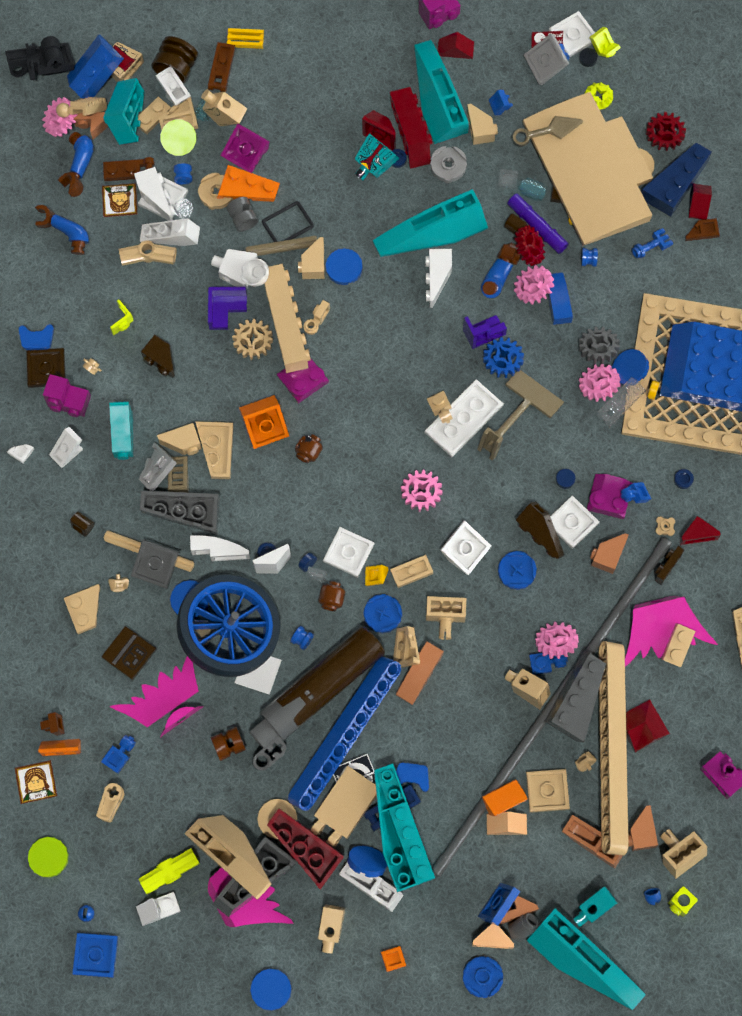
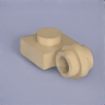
M323 300L320 305L317 304L313 311L314 319L307 320L304 323V331L307 334L313 335L317 333L319 324H322L330 311V304Z
M442 391L427 398L434 415H439L442 423H450V420L453 418L449 410L452 407L445 392Z

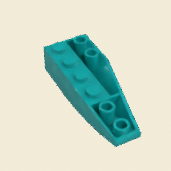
M390 764L374 770L383 855L396 891L400 892L435 879L394 765Z
M556 909L550 913L527 940L556 969L631 1010L646 995L614 962Z

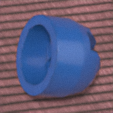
M651 888L644 892L648 904L655 905V902L660 903V889Z
M88 905L82 906L78 910L79 919L83 922L91 921L94 918L93 915H95L94 909ZM88 908L86 918H83L84 909Z

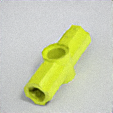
M189 849L175 858L163 861L156 869L139 878V881L146 894H149L165 884L168 885L176 881L183 873L200 863L193 850Z

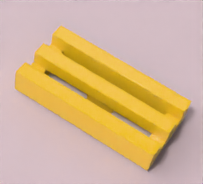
M228 28L227 44L235 45L236 48L263 49L264 30ZM231 40L260 41V42H239V41H231Z

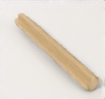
M106 531L104 535V541L136 553L139 552L141 542L111 531ZM178 556L175 567L191 572L195 563Z

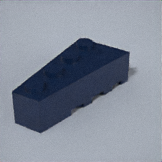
M698 143L691 146L642 189L641 193L646 203L671 217L708 163L712 151Z

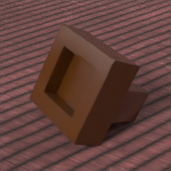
M56 712L49 713V720L40 722L41 730L50 731V733L57 736L65 734L61 714Z

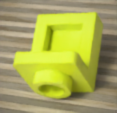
M602 27L590 36L591 42L599 56L611 57L620 49L619 44L613 42L606 27Z

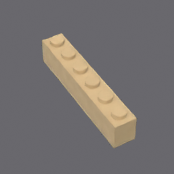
M283 264L268 267L269 276L264 286L286 373L307 369V361L311 359L309 350L304 349V345L307 343L304 333H300L302 328L300 317L296 318L295 313L298 312L296 301L292 302L291 297H294L293 288L288 286L287 281H290L288 270L284 271Z

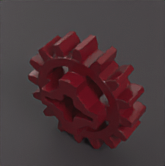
M664 112L663 116L657 113L656 118L652 116L651 121L647 124L646 135H649L647 140L653 141V147L658 145V150H661L662 147H665V151H668L669 147L675 150L676 145L680 146L685 139L686 128H683L685 123L679 122L680 116L674 118V113H671L670 116L667 115V112Z
M530 225L519 228L515 233L517 236L515 238L517 245L515 246L518 248V255H522L521 260H525L526 265L530 264V266L542 263V260L545 259L543 254L546 252L543 249L545 245L543 244L542 237L538 236L539 232H535L534 227H530Z

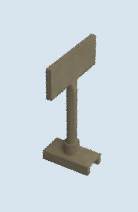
M521 370L517 371L505 386L522 397L524 401L497 431H493L488 427L483 432L477 449L480 452L483 448L491 453L489 459L492 461L498 454L503 441L502 436L529 405L534 406L551 418L564 403V401Z

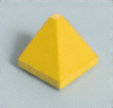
M384 565L366 567L365 586L383 584L389 568Z

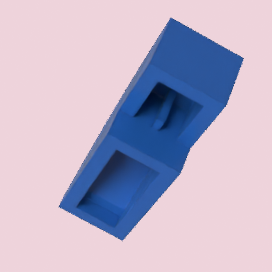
M552 274L554 287L550 288L552 293H547L553 325L572 323L573 315L564 274Z

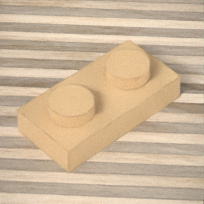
M157 97L138 115V120L141 121L138 128L145 134H148L159 123V117L165 112L170 111L171 107L161 98Z
M426 555L390 569L397 588L433 574Z
M676 623L661 660L681 667L696 631Z

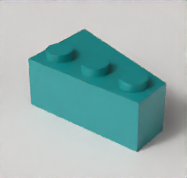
M137 78L117 82L103 117L119 145L138 142L139 139L136 131L141 123L138 120L139 112H142L144 90Z

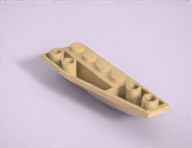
M225 816L200 818L184 833L199 849L257 900L272 885L246 835Z

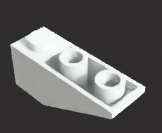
M153 167L134 173L141 197L168 221L173 220L172 216L175 215L172 204L168 205L167 199L170 198L167 189L162 188L161 184L164 181L161 172L157 173L156 168Z
M188 218L142 224L140 242L151 241L156 244L178 246L198 244L200 227Z
M429 249V256H425L426 267H429V273H426V284L430 285V290H426V302L430 301V308H433L452 273V249Z

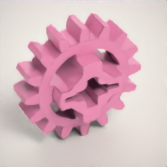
M58 97L57 102L53 100L52 106L48 105V110L44 111L46 117L42 119L45 122L43 127L46 128L45 131L54 137H62L63 133L67 134V129H72V123L76 122L74 117L77 114H69V116L62 118L56 113V107L60 103H66L70 106L71 101L65 97L63 99Z
M535 265L533 269L528 267L527 272L522 270L521 273L523 275L516 277L519 281L514 283L516 287L514 291L517 297L523 300L525 304L529 301L533 305L535 300L540 303L542 297L547 299L546 294L552 293L550 288L554 287L552 283L554 278L544 266L539 268Z
M595 364L594 369L588 367V372H582L583 378H579V387L583 396H588L589 400L595 398L596 402L599 401V398H602L603 401H606L607 396L612 398V393H617V387L621 386L619 374H617L615 368H611V365L604 367V364H601L600 367H597Z
M415 470L414 476L409 473V480L404 479L403 484L405 486H401V491L404 492L402 499L407 498L405 504L411 503V509L413 510L415 507H418L419 512H421L422 508L429 511L430 505L435 508V501L440 502L439 496L442 495V490H440L442 483H437L438 477L432 478V472L426 475L425 470H422V474ZM412 485L414 490L409 494V488ZM434 487L435 492L432 497L429 491ZM418 489H425V493H423L422 491L418 492Z
M554 622L553 626L546 624V629L541 627L540 633H536L537 638L535 640L538 652H542L543 656L549 654L550 659L554 656L560 659L561 655L568 657V652L574 653V648H578L579 641L576 629H572L571 625L565 627L564 622L560 625Z

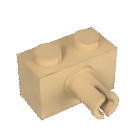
M427 596L426 621L440 622L439 639L444 640V632H446V640H450L452 622L465 623L466 598Z
M670 829L666 830L667 834L664 832L660 837L670 847V850L663 854V865L675 879L707 856V845L695 832H692L682 841H679Z

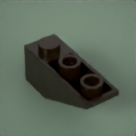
M536 501L530 503L516 519L519 523L518 526L523 531L529 532L533 536L534 542L544 546L549 556L556 559L562 558L565 554L550 514Z

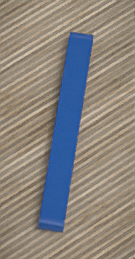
M381 657L375 663L288 795L290 804L304 811L309 810L313 806L401 672L399 662Z

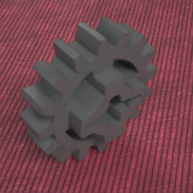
M596 326L594 331L587 329V334L582 333V338L579 339V352H582V357L587 356L588 362L594 360V364H597L598 361L604 364V360L611 362V358H616L617 352L620 349V340L617 339V334H611V329L605 331V327L598 330Z

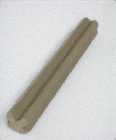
M316 236L279 241L249 246L245 248V251L261 256L309 248L318 239Z

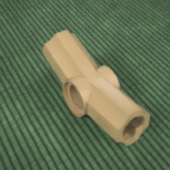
M143 241L140 245L119 249L122 266L143 261L146 263L155 261L174 265L177 252L175 247L156 245L151 241ZM146 250H152L149 254L144 253Z

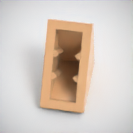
M503 812L497 816L487 814V835H527V814Z
M491 924L473 940L472 946L513 949L514 943L499 926Z

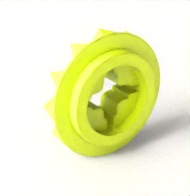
M602 82L593 83L585 91V93L591 92L599 110L607 108L613 101V90L609 88V85H605ZM596 90L600 94H603L602 101L598 96H596Z

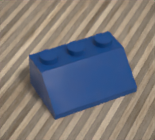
M99 34L76 63L74 70H71L67 75L69 86L80 98L95 97L124 58Z

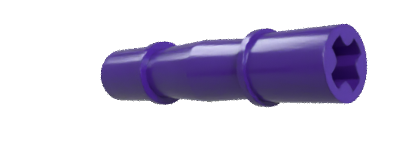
M515 194L509 199L507 204L519 215V218H523L530 227H534L535 232L538 231L539 235L544 238L543 241L550 245L558 254H561L568 247L569 243L556 229H552L521 196Z

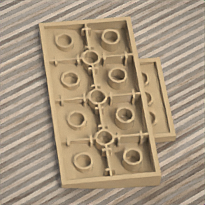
M588 92L523 119V124L528 132L548 127L554 116L583 120L581 125L562 139L552 134L531 138L583 246L650 222L652 213L638 186L651 182L653 176L622 116L605 122L591 92Z

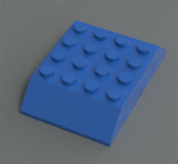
M699 322L673 325L660 396L742 412V331Z

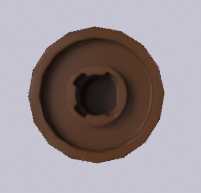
M237 727L227 730L225 735L219 733L210 737L220 761L229 758L231 753L238 754L246 751ZM230 738L234 744L231 748L228 747L226 742Z

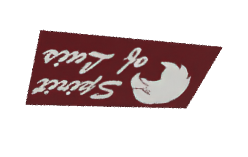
M563 31L532 32L531 48L550 33L554 34L559 44H563Z

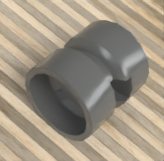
M239 197L227 205V211L230 217L233 218L237 231H246L258 223V218L252 210L247 197Z

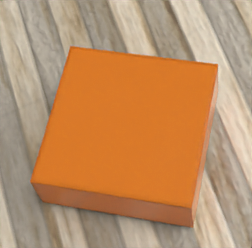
M400 946L381 952L387 972L406 966Z

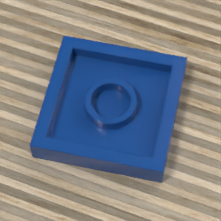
M500 883L478 917L485 922L498 926L520 891L513 886Z
M77 933L72 974L114 978L118 936Z

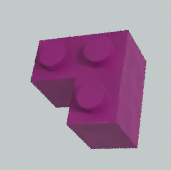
M419 0V15L428 29L438 28L443 22L449 19L454 20L460 14V4L457 0Z
M50 374L43 392V397L50 410L58 413L61 411L68 412L67 414L72 417L85 416L91 398L89 390L71 386L68 379Z

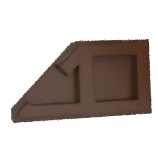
M717 218L698 220L689 234L686 235L685 241L718 238L720 233Z

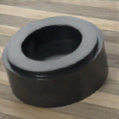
M592 48L583 49L579 56L580 63L585 67L594 66L598 58L597 52Z

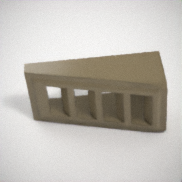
M172 457L177 464H183V467H173L168 473V492L189 493L188 457ZM173 472H183L180 474H173ZM183 479V481H174V482H173V480Z

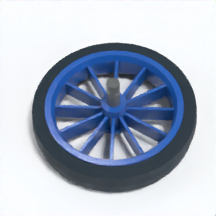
M218 575L197 584L182 601L177 617V635L185 654L199 668L223 677L242 676L251 673L263 665L272 655L280 634L279 614L271 597L256 583L235 575ZM223 593L225 615L210 595ZM227 593L241 596L232 614L229 613ZM245 598L254 607L239 616L237 610L242 599ZM206 599L217 616L197 607V605ZM256 610L262 619V622H239ZM194 612L215 623L193 624ZM263 627V638L241 628ZM217 629L216 632L200 642L194 630ZM219 634L222 636L214 654H212L202 645ZM239 635L260 644V646L252 653ZM232 636L246 654V657L235 659ZM224 638H228L230 659L216 656Z

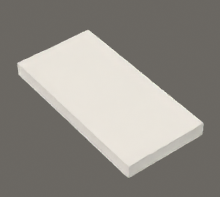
M476 379L451 404L452 409L449 411L453 419L450 420V423H442L440 417H438L424 433L447 454L453 457L504 406V403Z

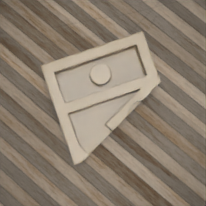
M191 97L177 106L174 105L170 111L165 112L159 117L161 130L168 122L174 119L187 121L194 129H198Z
M99 584L64 598L77 634L93 629L97 625Z
M409 626L397 628L393 660L399 662L401 668L420 664L415 631L413 627Z

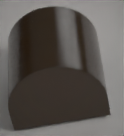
M511 214L504 228L516 235L515 233L518 229L527 226V223L515 214Z
M79 511L70 519L71 528L84 537H87L95 525V522Z

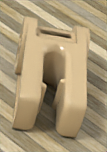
M116 783L108 784L105 787L96 814L98 818L106 822H112L124 798L122 787ZM111 790L119 792L118 796L114 795L112 798Z

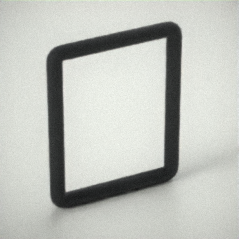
M299 201L291 203L262 220V224L273 242L278 241L266 222L295 205H298L310 226L283 241L292 240L314 227L312 220Z

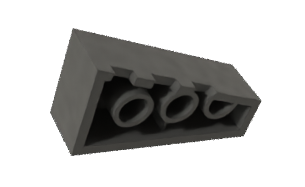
M141 491L140 511L143 514L218 535L220 504L218 494Z
M591 653L582 654L544 722L576 742H585L606 663Z
M266 837L254 850L271 884L292 870L297 861ZM232 878L212 905L229 917L255 897Z

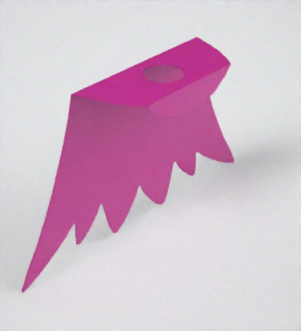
M669 596L634 606L625 667L636 657L640 650L642 657L645 658L651 646L656 656L661 658L676 623L696 631L691 641L692 645H696L694 637L710 644H718L700 624L686 602L685 597Z
M187 656L182 672L175 666L173 680L163 672H160L158 688L143 684L142 691L145 699L131 697L135 705L120 704L110 707L130 716L147 728L199 692L193 662ZM204 706L196 708L183 707L174 711L168 718L165 730L160 737L179 725L180 723L177 722L180 719L186 717L184 719L186 720Z
M222 868L210 877L208 881V893L213 902L232 879ZM272 886L258 900L253 898L229 917L217 908L225 925L229 927L259 923L294 924L291 919L273 910L279 906L278 903L266 900L275 891Z

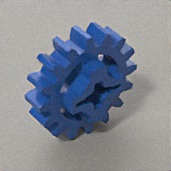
M500 337V342L494 339L493 345H487L488 350H484L485 357H483V363H487L485 365L486 369L491 368V375L496 372L498 378L501 374H504V377L507 378L509 373L514 376V370L520 371V366L524 362L522 360L524 353H520L522 351L521 346L516 347L517 341L510 343V338L503 341V338ZM495 351V356L491 359V355ZM516 357L515 363L512 364V360Z

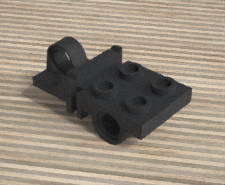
M54 36L43 38L41 46L35 47V43L29 46L27 43L25 44L26 48L5 51L10 73L14 77H22L27 70L30 80H35V72H38L39 75H47L74 70V62L68 42L59 43L58 39ZM17 66L22 67L19 71L13 70Z

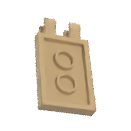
M347 766L314 815L319 820L310 831L319 836L325 826L328 825L335 831L328 838L327 843L334 847L339 843L342 836L348 839L376 798V785Z

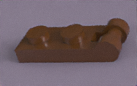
M217 43L208 82V90L214 91V89H217L220 92L226 93L236 49L235 45ZM216 78L222 79L221 83L215 82Z
M146 157L137 160L103 162L104 181L135 179L134 173L140 172V167H145V170L153 168L154 158Z

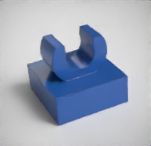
M497 90L489 99L494 115H501L505 110H509L513 106L512 103L508 102L509 95H506L504 90Z

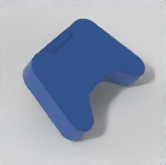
M49 324L44 330L35 332L29 331L23 325L19 327L23 349L44 350L51 347L54 333L52 325Z
M400 763L398 765L396 773L401 785L403 783H415L419 785L423 792L429 790L428 768L426 766L410 763Z

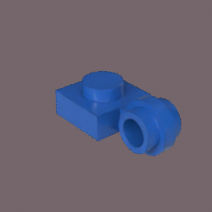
M643 482L633 483L621 491L622 495L620 497L625 502L634 500L635 503H646L651 500Z
M542 653L531 654L529 659L532 674L551 673V665L554 664L555 668L567 666L568 658L561 655L560 659L554 656V659L550 660L549 654L543 656Z
M125 735L119 743L121 748L117 749L112 746L101 762L116 773H119L130 758L124 752L126 750L130 752L136 744L134 738Z

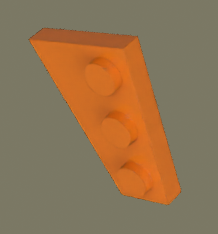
M228 165L217 199L228 197L234 200L239 197H247L252 201L274 202L280 183Z

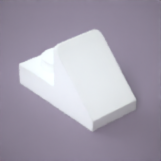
M171 66L156 75V79L166 92V98L175 106L191 97Z
M68 427L64 429L49 455L63 468L83 450L79 445L82 439Z
M174 892L156 899L151 898L136 906L142 926L181 912Z

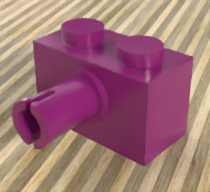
M720 751L700 770L721 794L728 799L742 787V770L736 769L733 766L734 764H732V759L726 753L722 754Z

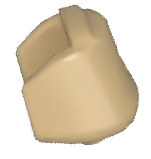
M116 574V579H108L110 590L113 592L124 591L128 588L129 579L126 577L120 578V574Z
M588 751L581 755L575 764L581 772L587 769L590 771L592 769L591 766L597 759Z

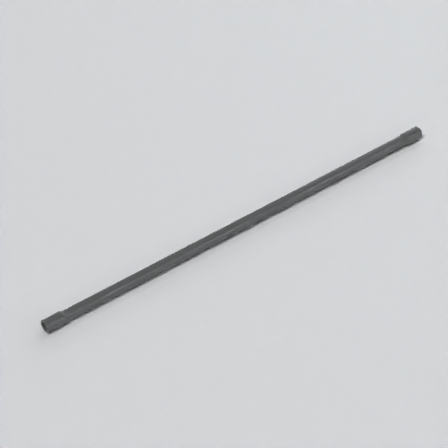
M662 538L651 557L583 654L591 653L594 655L600 644L605 640L657 563L671 547L672 543L668 539ZM576 664L484 795L504 785L545 726L546 722L544 721ZM483 799L480 800L445 852L432 867L433 873L438 877H441L453 856L485 812L486 806Z

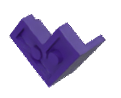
M208 287L209 329L228 330V312H247L246 287Z
M496 315L474 325L471 324L468 316H466L463 322V332L472 349L505 336L507 332L505 323H500Z

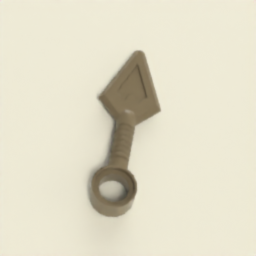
M554 116L548 127L529 132L523 128L517 129L513 134V141L517 146H525L531 138L545 134H552L562 139L581 125L583 120ZM517 134H526V140L518 142L516 140Z

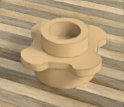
M92 358L90 360L83 359L85 361L83 367L90 373L95 375L97 371H102L98 368L100 364Z
M658 517L656 520L658 523L656 533L658 535L673 536L675 533L673 529L675 519Z

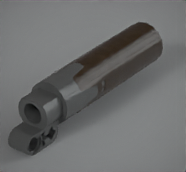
M360 626L259 712L264 720L249 731L250 735L262 747L252 759V765L256 770H266L282 757L286 751L284 740L385 655V650L380 642L367 628ZM273 744H280L281 747L279 750L281 752L273 753L271 757H273L274 759L271 761L269 755L264 753V751L267 749V752L269 753L273 750ZM264 756L267 763L264 767L257 766V757Z

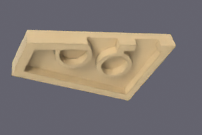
M196 422L211 479H230L233 423Z

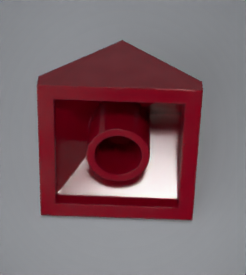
M374 110L366 114L362 118L363 136L367 137L370 133L388 149H396V132L390 119Z
M651 700L626 712V737L635 753L670 734Z

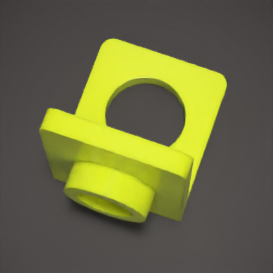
M119 299L117 300L118 307L125 316L110 327L113 335L119 331H125L130 326V323L134 321L132 314Z
M682 887L668 904L674 914L684 917L698 900L685 887ZM682 894L687 895L690 899L689 905L681 906L678 902L679 896Z

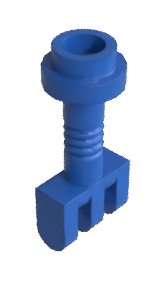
M662 228L653 233L652 237L654 240L644 245H634L632 253L635 258L645 257V252L659 246L661 250L672 246L673 242L672 240L664 242L669 239V236L666 234L661 237L666 232Z

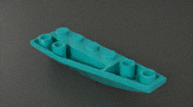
M432 40L414 45L421 109L434 144L467 134L469 130L468 119L451 78Z
M472 189L409 218L375 238L372 242L379 256L384 257L454 244L487 230L488 225L482 206Z

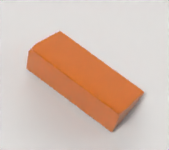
M81 740L42 741L38 752L42 756L80 754Z
M516 779L482 796L488 814L491 816H497L528 799Z

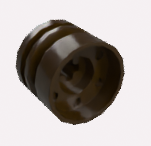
M167 36L163 39L159 53L156 54L151 66L156 74L171 66L181 82L185 83L190 74V68L198 57V52L185 40Z

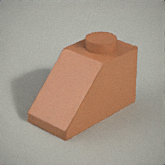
M622 534L600 543L598 549L594 548L590 557L593 560L591 566L613 574L628 534Z
M650 805L644 808L628 831V847H631L632 851L656 848L658 846Z

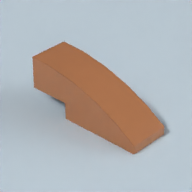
M426 642L419 653L420 664L412 665L396 695L413 705L442 658L444 651Z
M574 815L571 816L562 830V833L614 869L623 857V855L604 853L602 851L601 832Z

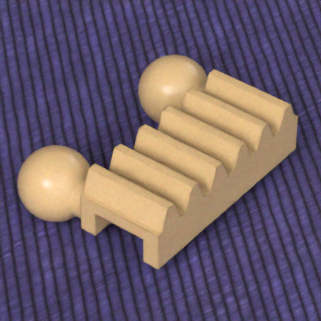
M100 97L81 98L71 101L70 106L66 103H60L56 107V113L62 118L69 116V114L74 115L82 112L86 116L106 111L107 102L105 98Z

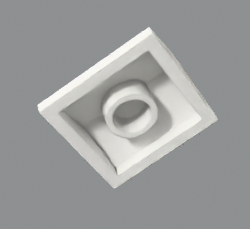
M463 521L440 551L450 563L466 575H469L490 549L491 545L466 521Z
M286 544L252 560L256 573L278 574L291 558L290 547Z

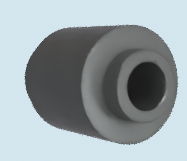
M531 913L517 918L509 925L511 938L519 942L526 939L538 927L537 918Z

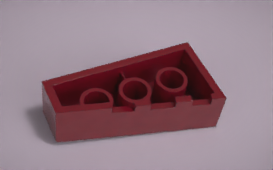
M411 87L389 92L391 107L396 124H398L400 137L403 139L404 151L408 155L410 169L430 164L432 138L430 133L427 134L426 132L428 131L426 121H422V109L417 107L418 99L416 93H412Z
M279 808L267 826L321 890L344 858V855Z

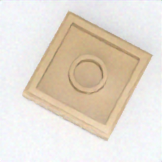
M566 769L526 772L529 812L570 809Z

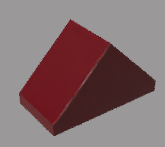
M455 32L439 39L438 53L441 57L473 59L474 41L461 33Z
M693 183L688 218L707 219L712 197L711 186Z
M697 516L682 536L680 545L715 541L719 539L721 534L719 530Z

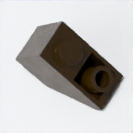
M154 334L141 351L143 361L149 366L154 365L157 367L159 373L167 377L169 375L173 378L175 373L170 345Z

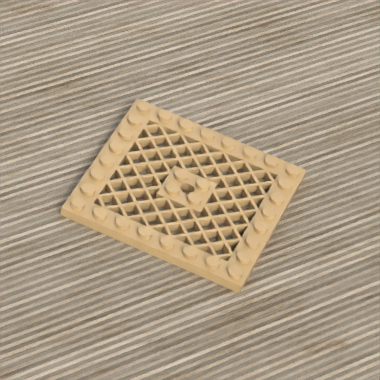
M644 293L635 350H639L646 356L649 361V370L644 379L628 388L621 434L742 455V421L739 423L734 417L735 414L741 411L734 410L730 412L729 409L722 408L727 416L720 420L715 412L721 409V407L711 409L709 405L700 403L693 406L690 401L679 400L674 403L670 397L661 396L657 400L650 399L652 403L645 407L646 398L649 393V379L657 381L653 375L659 371L663 374L665 363L661 365L656 358L661 354L667 357L669 345L663 347L659 340L666 337L670 341L671 335L669 333H671L672 327L666 330L661 323L667 319L672 325L693 321L719 327L735 328L742 331V309ZM673 318L681 319V321L677 323ZM658 327L662 334L656 337ZM656 344L660 351L653 355ZM653 361L657 368L651 372V366ZM662 380L659 383V391L661 390ZM664 399L671 405L665 410L659 405V402ZM683 402H685V404L689 408V410H687L684 413H682L680 409L677 407ZM703 405L708 413L701 417L696 409ZM653 406L660 412L655 417H652L648 412ZM672 409L678 414V417L674 420H671L666 414ZM692 412L697 420L690 424L685 416ZM710 415L716 421L711 427L704 421ZM663 416L666 421H660L657 419ZM729 418L735 425L730 430L723 424ZM682 420L685 423V425L677 424L676 422ZM701 423L704 428L695 427V425ZM717 426H720V428H721L723 431L713 430V429H715ZM738 429L741 432V434H736L732 432Z

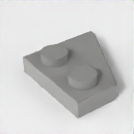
M155 442L152 445L154 449L151 459L147 458L145 468L139 478L150 491H154L177 464Z

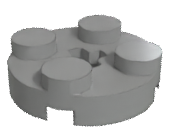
M443 146L433 153L430 167L437 179L445 183H451L460 179L465 174L467 160L464 152L454 146L446 148V146ZM445 161H452V167H446Z

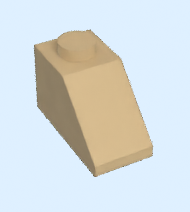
M467 104V116L473 145L494 142L495 135H498L497 124H493L491 116L474 105Z
M320 237L301 255L302 262H298V273H302V279H325L324 238Z
M193 423L157 435L160 445L182 455H194L202 449Z

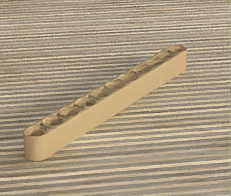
M603 641L599 647V659L606 663L599 687L602 851L606 854L625 855L628 851L625 650L623 644Z

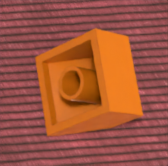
M275 395L239 407L254 449L289 437L280 405Z

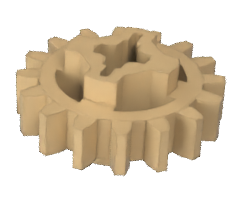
M255 319L252 320V323L245 320L246 325L240 323V329H234L236 335L232 336L233 341H235L233 346L237 348V353L243 352V358L249 355L250 360H253L254 356L260 359V354L266 356V349L271 350L270 344L273 343V338H271L273 336L272 331H268L269 326L265 325L263 327V321L257 324ZM253 334H254L255 338H254V341H253V343H252V345H251V341H250V340H252V337H253Z

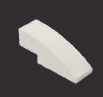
M190 536L192 555L210 554L212 561L250 559L249 550L228 540L210 536Z
M348 862L339 873L340 876L391 912H393L403 897L401 892H397L396 888L385 882L381 877H366L362 872L358 874L350 868Z

